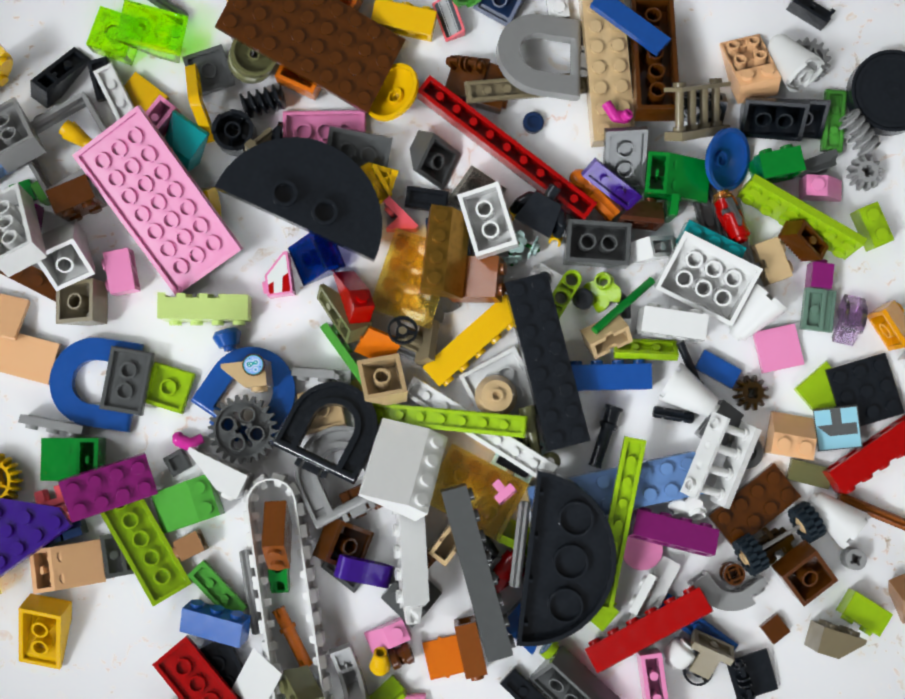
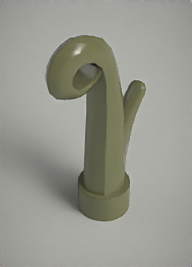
M535 405L518 408L520 416H528L526 438L522 439V443L525 445L529 444L531 449L542 455ZM548 452L543 455L546 458H553L554 463L560 467L561 459L557 453Z

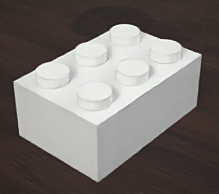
M499 181L457 195L476 258L480 260L520 247Z
M648 303V305H644L637 311L634 335L676 341L684 340V342L695 344L706 340L709 315L703 314V310L690 309V311H682V307L678 306L660 308L661 304Z

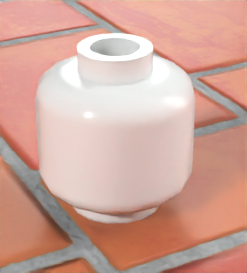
M674 637L663 651L666 658L665 662L670 668L684 670L695 659V650L690 648L691 641L686 637Z

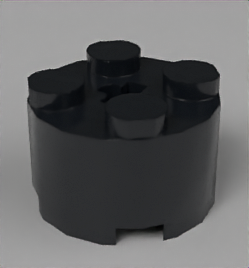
M229 109L230 111L217 115L213 121L211 131L215 142L223 152L238 157L245 152L244 144L250 138L252 140L256 139L258 134L255 125L247 114L241 110Z

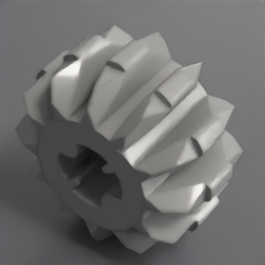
M865 155L860 156L858 159H853L851 165L846 169L850 173L845 178L852 180L849 186L856 184V191L862 188L864 191H869L871 188L877 187L878 182L883 179L879 173L883 172L884 169L877 166L880 164V161L873 162V156H869L866 159Z

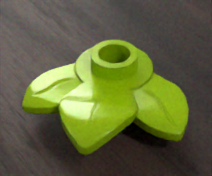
M608 272L598 273L593 281L587 282L583 286V288L590 290L594 294L595 301L593 307L598 313L605 311L611 301L618 303L621 300V289L615 284L613 276ZM603 280L608 281L605 286L601 285Z

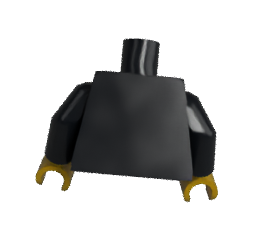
M550 183L544 194L536 190L535 192L528 191L517 197L508 208L512 216V222L516 219L550 238L549 244H551L552 240H557V247H560L566 228V212L562 208L563 204L556 201L561 189Z

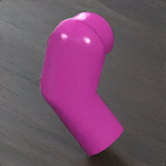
M611 100L602 105V108L612 122L626 124L633 118V112L630 109L617 110Z
M175 432L172 436L173 444L184 450L205 443L201 433L192 438L183 435L182 432Z

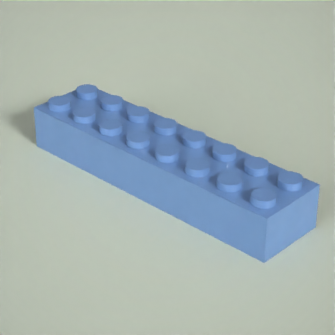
M687 451L643 461L633 509L689 497L680 492L696 454L695 451ZM618 466L567 477L580 485L593 497L604 515L609 514ZM535 484L525 486L528 502L531 504V514Z

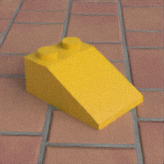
M30 593L18 608L19 661L60 670L63 664L72 620V601Z

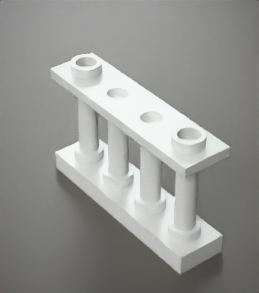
M713 411L680 492L695 500H698L700 493L711 495L710 501L723 508L730 509L762 429L742 421L739 428L729 425L730 418ZM725 432L735 435L731 447L721 445ZM717 453L727 456L723 467L712 465ZM709 473L719 476L714 487L704 485Z

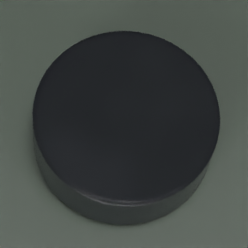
M581 288L575 292L572 300L577 308L587 310L593 306L595 298L590 290Z

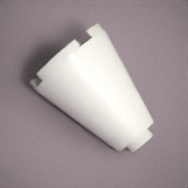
M776 34L769 40L768 50L786 88L790 92L800 91L798 87L802 85L806 88L822 73L821 65H825L824 61L787 35Z
M755 283L733 326L729 325L728 328L731 329L729 334L737 341L740 339L745 341L785 313L787 308L764 288Z
M680 363L678 367L681 368V371L675 370L662 391L665 395L662 396L660 394L658 399L708 417L713 411L717 412L721 406L718 404L719 399L684 364Z
M814 492L807 500V503H810L811 507L815 508V512L819 513L826 531L843 549L849 546L847 542L850 539L854 540L868 523V519L871 518L866 512L823 492L819 494Z

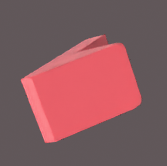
M390 196L383 201L386 207L384 211L391 218L396 217L386 227L387 232H417L419 230V225Z

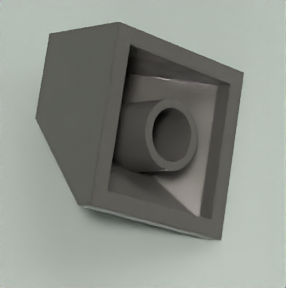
M418 130L409 148L413 170L443 190L461 153L435 133Z

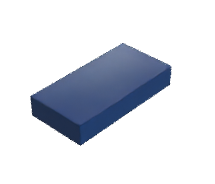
M703 350L695 365L697 371L730 389L733 388L742 371L707 350Z

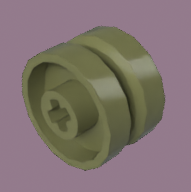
M235 39L228 52L227 62L230 71L237 79L244 83H261L269 77L276 62Z

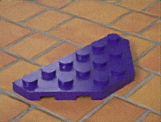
M0 498V578L74 526L63 508Z

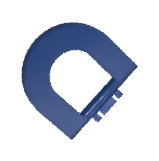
M86 338L64 349L53 364L49 380L51 397L57 409L66 418L80 425L130 432L133 414L99 409L100 405L84 401L76 391L75 379L80 368L86 363L97 360L108 362L111 346L144 351L145 345L104 338Z
M243 347L223 356L215 364L191 399L192 403L216 418L217 415L213 410H221L216 405L234 380V378L221 369V364L242 362L249 354H258L263 359L271 362L273 395L268 406H271L268 413H275L276 415L271 420L278 421V424L274 425L273 429L280 430L295 404L297 389L295 378L291 376V369L281 357L263 348ZM230 418L224 423L228 431L234 426ZM209 421V424L214 425V422ZM239 422L241 425V429L239 430V432L244 433L246 435L245 430L248 429V427L243 426L241 422ZM256 428L253 431V437L256 440H260L263 433L261 429Z

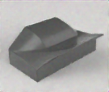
M834 149L804 160L806 171L797 177L802 178L806 174L820 175L826 173L830 167L837 164V150Z

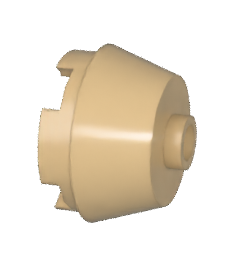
M491 375L484 378L478 384L475 390V402L481 412L509 414L516 405L517 390L508 378L501 375Z

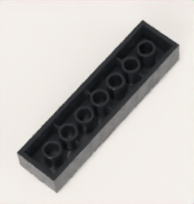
M547 272L505 282V294L546 451L549 452L591 441Z

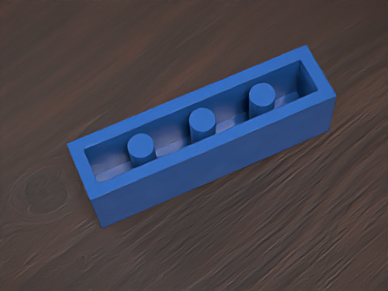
M644 359L633 360V364H624V360H612V364H603V360L590 361L591 364L582 365V361H570L578 391L652 389V363H646Z

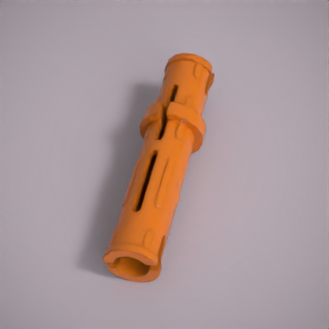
M283 605L273 610L272 614H274L281 628L279 631L281 634H284L299 666H311L313 661H311L295 629L296 624L291 621L285 606Z

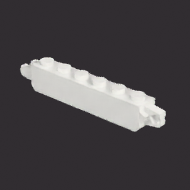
M392 511V515H395L396 524H393V537H396L397 545H394V558L398 561V567H395V580L399 582V590H396V603H400V608H403L406 625L420 624L422 607L430 601L425 516L414 521Z

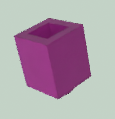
M826 259L816 260L807 264L805 287L831 290L835 264L827 263L828 260Z

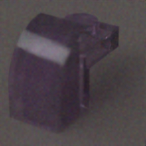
M844 294L837 309L839 321L831 338L832 342L853 346L859 333L862 334L864 331L868 307L864 298Z

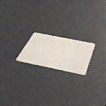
M253 648L232 690L241 699H269L282 674Z

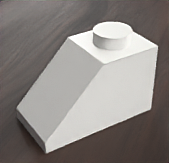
M673 235L648 236L631 242L630 256L633 263H645L669 258L675 248Z

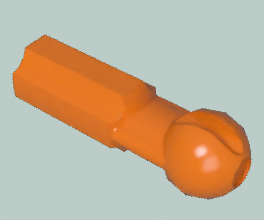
M583 169L574 170L570 174L569 182L597 202L595 209L608 222H611L623 209L586 180L581 174Z

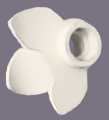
M688 497L686 500H673L668 504V508L674 512L672 518L680 519V517L693 521H701L706 518L707 507L703 505V500L700 498L695 500Z

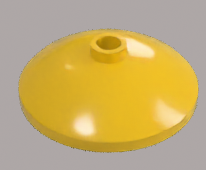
M404 63L392 65L368 112L372 118L378 121H390L403 115L412 106L419 89V78L415 70Z

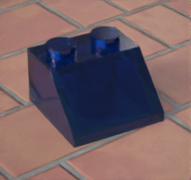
M308 233L288 247L303 286L333 275L334 272H338L346 267L337 245L311 233Z

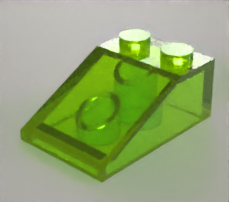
M124 0L116 41L156 58L180 63L189 16Z

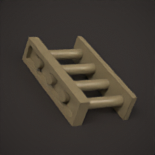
M709 78L708 83L686 85V82H673V87L664 88V92H675V127H673V131L664 132V141H687L714 136L721 129L730 127V125L722 124V121H720V87L731 86V82H722V78ZM708 89H711V121L708 122ZM696 90H700V123L696 124ZM687 91V125L684 126V92Z

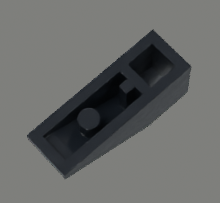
M73 47L30 80L31 97L48 109L62 98L86 68L87 61L91 59Z

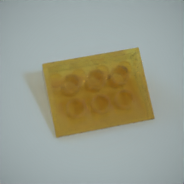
M396 228L372 297L375 304L373 312L390 318L407 316L413 319L417 326L430 329L440 296L419 294L426 238ZM400 320V321H403V322H407V323L412 324L411 322H409V321H407V320Z
M452 443L440 465L430 506L447 514L440 490L466 483L467 488L472 487L475 500L471 501L473 509L477 508L481 520L477 522L479 530L483 529L485 535L499 542L529 484ZM498 479L505 487L511 483L517 490L502 505L494 498L498 492L492 484Z

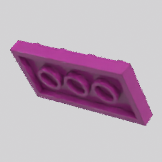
M145 452L58 480L72 523L158 494Z

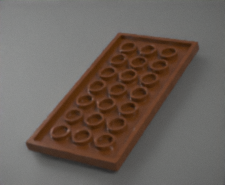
M228 0L215 25V28L365 114L369 112L406 40L340 0Z

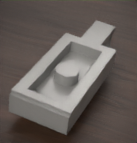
M295 366L292 368L291 376H297L296 380L309 381V377L318 378V382H330L331 379H335L337 382L350 384L352 372L350 370Z

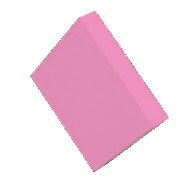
M795 323L761 330L753 335L761 373L804 365Z

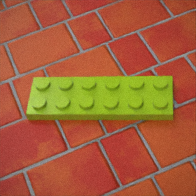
M757 174L750 178L736 196L744 204L758 209L763 215L777 220L782 226H784L786 221L805 219L829 245L827 250L838 258L845 260L864 246L867 240L866 237Z
M144 499L100 513L153 607L192 584Z

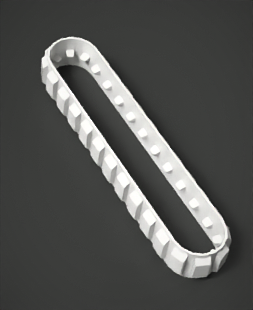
M274 472L269 478L267 474H263L252 481L253 487L251 489H245L242 501L246 503V511H243L244 525L248 524L249 532L246 533L247 546L252 547V553L249 555L250 567L255 568V575L252 576L253 589L258 590V596L255 598L256 610L261 612V618L258 620L260 634H264L265 638L261 642L263 656H267V661L278 671L281 670V664L277 663L275 649H278V643L274 641L272 632L275 622L271 620L269 611L272 601L271 598L267 597L266 584L269 583L268 576H264L263 562H266L264 555H261L260 548L262 533H258L257 519H260L259 512H255L254 501L258 502L259 495L256 494L258 488L260 487L262 490L268 488L267 481H274L275 487L281 488L282 484H284L288 488L285 491L288 497L292 495L294 500V506L290 508L291 514H296L297 527L294 528V535H299L301 549L297 550V556L302 557L304 570L300 571V577L305 578L307 592L303 593V597L309 603L310 613L306 615V618L312 624L313 635L309 636L310 643H314L316 657L312 658L313 665H318L319 679L316 682L321 687L324 699H334V695L329 694L328 691L332 687L330 673L325 670L329 665L327 651L322 649V646L326 643L324 629H319V624L323 621L321 608H316V602L319 600L318 586L313 587V580L316 579L315 565H310L309 560L313 557L312 545L307 544L306 537L310 536L308 522L304 523L303 515L307 514L306 506L303 501L301 502L299 495L301 492L296 485V481L293 483L289 481L288 475ZM279 681L269 699H282Z

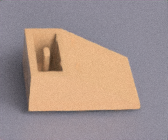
M760 34L719 44L729 82H731L730 88L737 104L743 103L746 97L766 98L778 95L781 75Z
M100 539L46 546L29 557L33 594L106 582Z

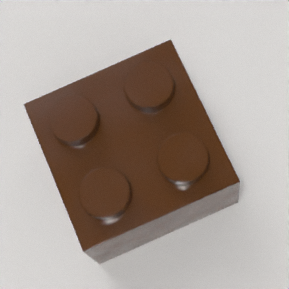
M86 174L45 191L55 215L68 222L75 219L80 221L83 219V216L97 214L102 211V208L107 206L105 199Z
M803 540L771 565L791 594L804 607L838 581L818 551L806 540Z

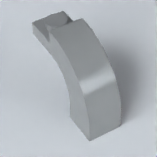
M705 570L687 581L689 587L693 585L695 588L701 587L712 607L725 611H739L753 606L756 602L751 596L761 594L765 590L764 587L769 584L763 576L757 574L742 586L733 590L721 589Z
M350 642L329 649V655L342 686L344 699H370L361 666Z

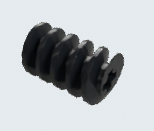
M280 83L279 89L272 84L270 92L265 86L263 87L262 94L258 89H255V96L250 91H247V98H244L242 93L239 94L244 112L250 118H254V111L258 116H262V109L266 114L270 113V107L275 112L278 111V105L282 109H286V99Z

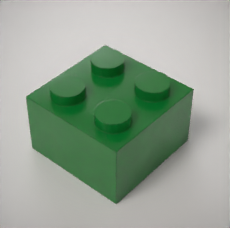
M792 144L781 146L780 150L772 151V148L759 151V154L754 156V159L749 162L751 177L757 174L772 184L793 180L806 171L801 145L793 147Z

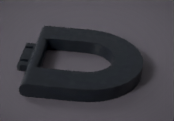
M343 382L318 384L304 392L295 402L273 446L297 457L294 464L298 467L305 461L302 466L304 470L317 476L323 470L320 475L323 479H326L328 474L331 473L351 484H355L373 448L379 428L377 413L373 404L365 401L363 392L350 384ZM330 406H340L347 409L353 415L355 421L353 435L338 464L300 447L315 416L321 410Z

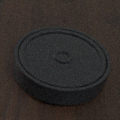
M901 50L879 51L866 58L850 75L846 86V103L849 112L857 108L861 110L860 115L865 116V122L870 123L869 129H874L875 134L882 136L899 135L905 133V52Z

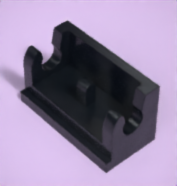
M791 0L786 8L787 11L820 31L828 24L831 19L830 17L836 11L833 8L829 11L813 0Z

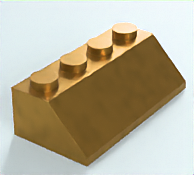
M431 204L428 215L419 294L462 299L469 233L463 213L454 207Z

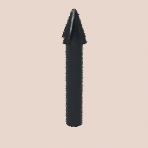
M684 340L677 342L676 345L685 366L701 381Z

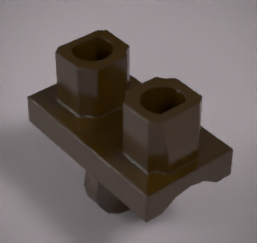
M766 527L762 528L763 536L758 539L759 545H764L785 533V528L777 529L775 527L771 531ZM793 534L763 550L767 554L766 557L769 558L770 565L777 561L775 552L781 550V552L786 554L794 548L792 541L795 538Z

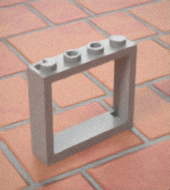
M84 91L76 96L73 94L66 102L54 105L52 110L35 116L33 121L30 122L38 135L87 106L101 132L108 128L91 98ZM36 158L27 163L46 196V190L85 174L81 168L52 185Z

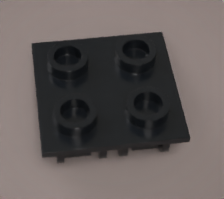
M767 648L736 657L731 666L727 665L736 699H755L758 695L778 689Z

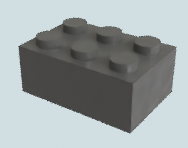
M568 219L565 228L563 265L626 269L630 261L632 223Z

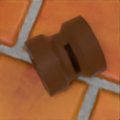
M729 561L720 566L719 576L726 583L735 586L744 581L745 571L740 565Z
M409 642L402 643L398 648L393 647L387 650L394 670L401 668L403 664L415 663Z

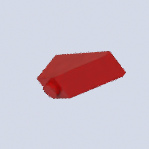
M355 271L334 272L333 276L349 324L370 322L375 304L369 288Z

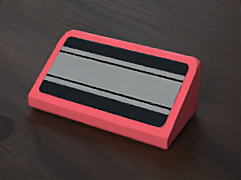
M437 0L432 3L434 11H437V19L445 41L448 42L465 36L463 22L453 1Z

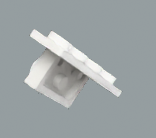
M662 556L653 573L642 577L639 583L641 589L638 595L634 594L629 602V606H631L629 612L632 614L628 620L636 616L638 619L646 616L645 611L655 606L657 609L661 607L681 568L680 564Z

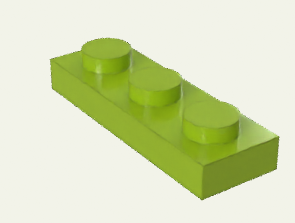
M633 339V342L620 348H613L615 359L678 361L679 357L676 340Z

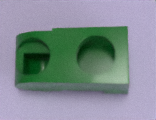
M289 569L280 571L268 570L271 593L289 592Z

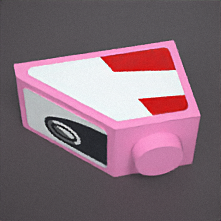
M288 251L282 252L265 274V281L262 282L263 292L270 299L295 296L291 256Z

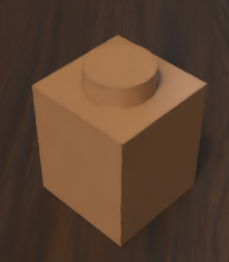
M201 529L172 542L174 545L172 547L173 553L177 559L180 558L181 562L209 549Z

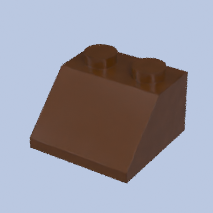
M338 518L323 527L312 555L334 565L338 561V558L335 556L332 558V554L335 551L338 555L345 554L365 559L374 532L349 522L345 523L342 519Z

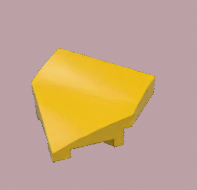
M370 162L361 165L360 168L373 185L379 204H382L388 196L392 197V190L399 171Z

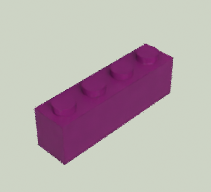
M640 507L632 512L627 537L711 557L716 555L720 530L714 529L713 525L708 523H700L698 525L692 523L693 520L680 517V519L672 518V514L665 512L656 514L652 513L650 508Z

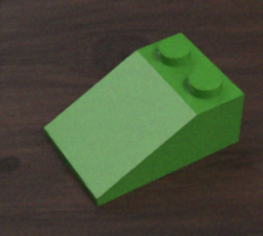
M205 475L157 491L158 494L151 496L164 534L225 513L218 491Z

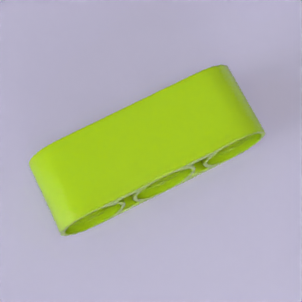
M576 270L566 271L552 293L559 319L581 284L582 277ZM566 276H574L576 278V285L571 286L567 284ZM562 293L566 298L565 303H558L555 300V295Z

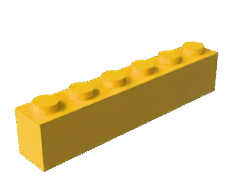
M506 294L502 296L501 303L493 304L435 356V361L429 362L422 367L439 387L442 385L448 386L455 379L453 375L458 370L461 373L470 366L469 361L474 356L478 359L486 352L484 347L489 343L494 345L502 338L500 335L505 329L510 331L514 327Z

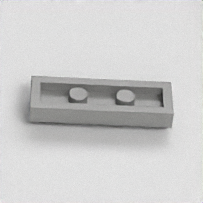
M20 414L18 423L25 424V428L38 430L39 427H44L46 432L59 434V431H65L67 436L80 438V434L88 435L89 426L27 414Z

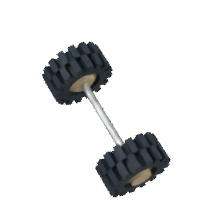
M802 501L788 510V517L790 518V523L793 524V528L766 544L759 545V541L750 533L732 542V547L735 550V555L738 556V561L742 563L741 565L745 567V570L751 576H756L770 566L769 558L766 557L767 554L763 550L797 531L798 535H801L802 540H806L809 544L825 535L826 527L822 524L823 520L819 517V513L815 512V508L811 507L810 503Z

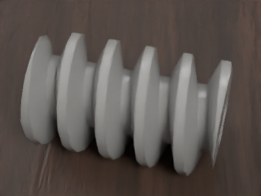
M857 108L838 120V122H842L838 129H847L843 136H852L848 143L856 142L852 149L860 148V151L857 153V156L860 157L872 152L881 142H879V137L874 135V129H869L870 123L865 122V116L860 115L861 110Z

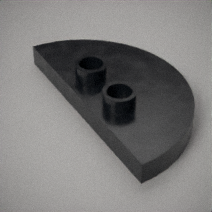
M286 137L263 142L238 156L225 169L215 185V189L363 258L372 262L375 261L382 236V214L377 194L363 170L350 157L331 145L300 137Z
M537 468L516 637L517 646L551 644L571 636L582 629L593 619L605 603L616 571L615 541L610 525L600 506L585 489L571 479Z

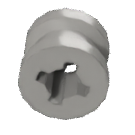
M848 547L841 552L840 561L846 568L861 570L867 563V557L863 551Z

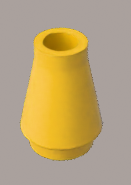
M67 120L59 130L62 139L84 147L93 140L75 121Z
M377 647L374 650L369 664L371 672L376 676L385 675L391 668L387 650L384 647Z

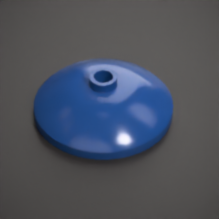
M732 127L723 128L714 135L707 147L705 154L706 175L711 185L719 191L734 190L742 183L747 174L750 162V148L748 140L741 130Z

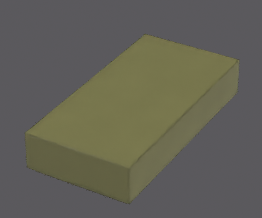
M790 458L786 475L788 480L824 489L830 488V482L822 472L828 467Z

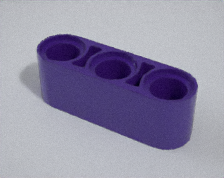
M339 554L333 576L346 581L389 588L394 566Z

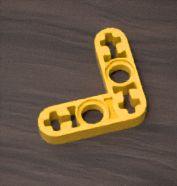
M196 64L185 66L190 107L198 126L210 133L207 143L214 142L211 131L212 122L203 102L198 67Z

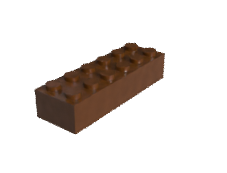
M631 0L629 5L631 10L671 38L668 45L657 57L630 38L634 121H675V92H664V88L673 87V82H679L674 0Z

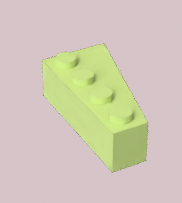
M157 292V318L169 322V326H182V322H190L191 326H203V322H211L212 326H224V322H233L234 326H245V322H251L252 297L248 294H218V297H214V294L199 293L197 297H193L192 294L176 293L175 297H170L165 292Z

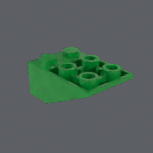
M648 152L644 198L666 200L672 193L680 194V201L707 203L709 180L705 171V160L670 152Z
M41 438L40 481H58L106 464V438Z

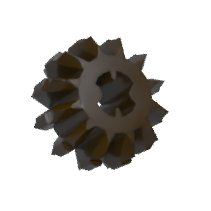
M748 375L743 376V381L738 379L736 383L739 387L732 388L733 391L737 392V395H733L732 398H739L736 405L738 407L743 405L745 411H748L750 407L753 411L758 410V405L763 407L765 403L762 399L769 398L768 395L764 394V391H768L769 388L762 387L765 381L762 379L757 382L756 375H753L751 379ZM749 389L753 390L751 393L752 397H748Z

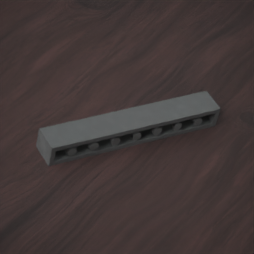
M466 483L441 489L442 499L487 661L489 663L513 656L512 648L516 646L512 634L508 635L506 627H509L510 624L507 614H502L500 608L504 603L501 592L496 593L494 585L498 584L495 571L490 572L489 564L492 563L489 550L485 551L483 543L486 542V537L483 529L479 530L477 522L481 521L477 508L473 509L471 501L475 500L472 487L467 488Z

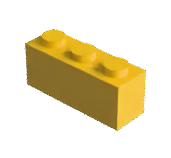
M375 0L371 19L397 35L432 42L437 21V11L428 6L416 7L409 2L397 3L393 2V0Z

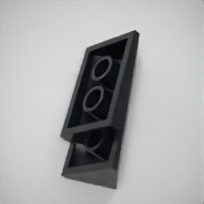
M746 97L740 106L738 129L746 137L800 142L802 138L821 139L831 100Z

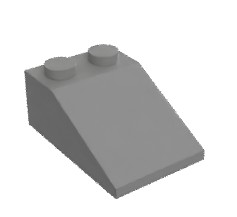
M15 97L0 104V164L10 173L46 153L40 138Z

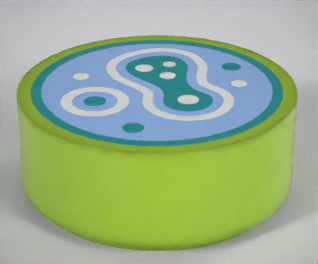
M559 642L543 645L539 654L544 659H550L557 652Z

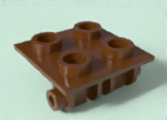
M461 55L447 57L446 65L451 69L445 87L459 97H466L464 82L484 80L490 59Z

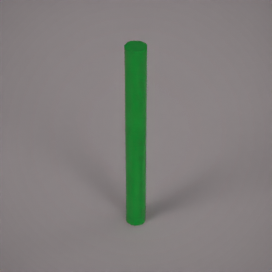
M649 277L596 323L591 328L592 331L598 334L653 286L655 284L654 279Z

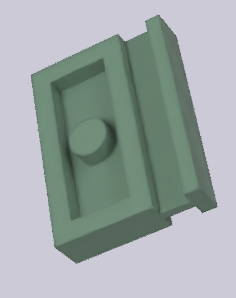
M810 287L804 288L800 330L832 333L837 291Z

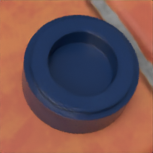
M537 112L527 113L523 119L524 130L530 134H536L541 131L544 124L541 114Z

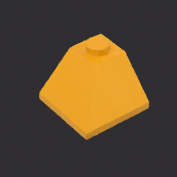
M893 300L866 315L888 351L905 348V315L901 304Z

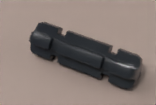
M654 406L652 416L655 418L663 417L666 420L683 421L689 424L694 421L693 412H683L682 410L671 408L663 409V407Z

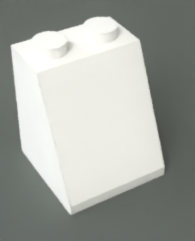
M77 219L42 234L47 258L37 263L56 291L96 273L87 235Z

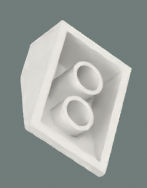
M200 447L188 448L187 452L215 489L222 492L221 497L230 501L244 497L245 489L249 488L255 476L254 473Z

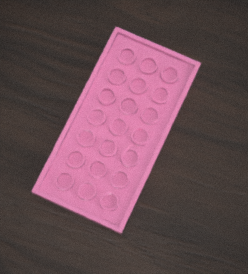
M141 105L133 108L72 155L174 294L183 292L244 249Z

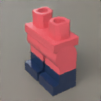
M59 485L53 486L57 496L54 499L50 498L48 489L34 493L36 504L63 508L70 519ZM85 519L73 522L74 526L46 546L88 533L89 530Z

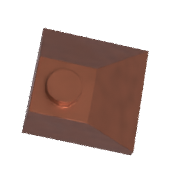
M645 198L623 213L616 222L632 223V229L657 231L664 224L663 203L657 202V199Z

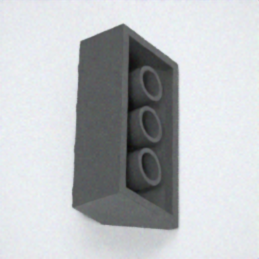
M563 645L558 648L557 652L550 659H545L529 678L549 699H620L618 695L610 690Z

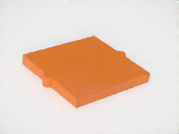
M369 326L365 334L360 336V341L355 347L354 352L368 358L396 354L400 345L394 343L389 338L388 333Z
M456 634L442 638L438 636L437 639L422 642L430 680L442 677L450 678L451 675L464 672Z

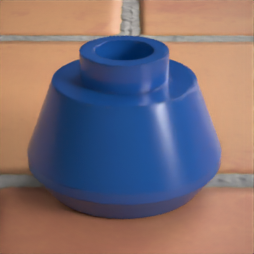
M236 327L219 330L214 333L212 339L219 349H224V352L236 350V346L240 344L241 331Z

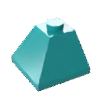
M174 110L172 111L165 140L187 171L190 172L200 164L210 133Z

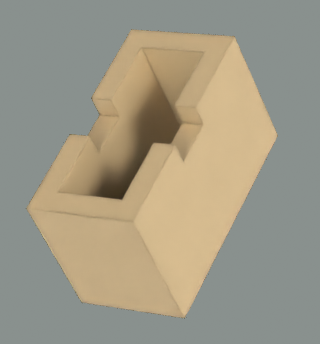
M778 236L751 247L754 262H759L763 269L760 278L764 287L793 276V265L790 260H787L785 245Z
M618 315L598 334H595L591 329L596 323L580 330L584 344L594 359L610 353L609 349L620 348L633 342L629 326L621 315Z
M450 524L446 526L428 549V554L444 566L449 563L457 552Z

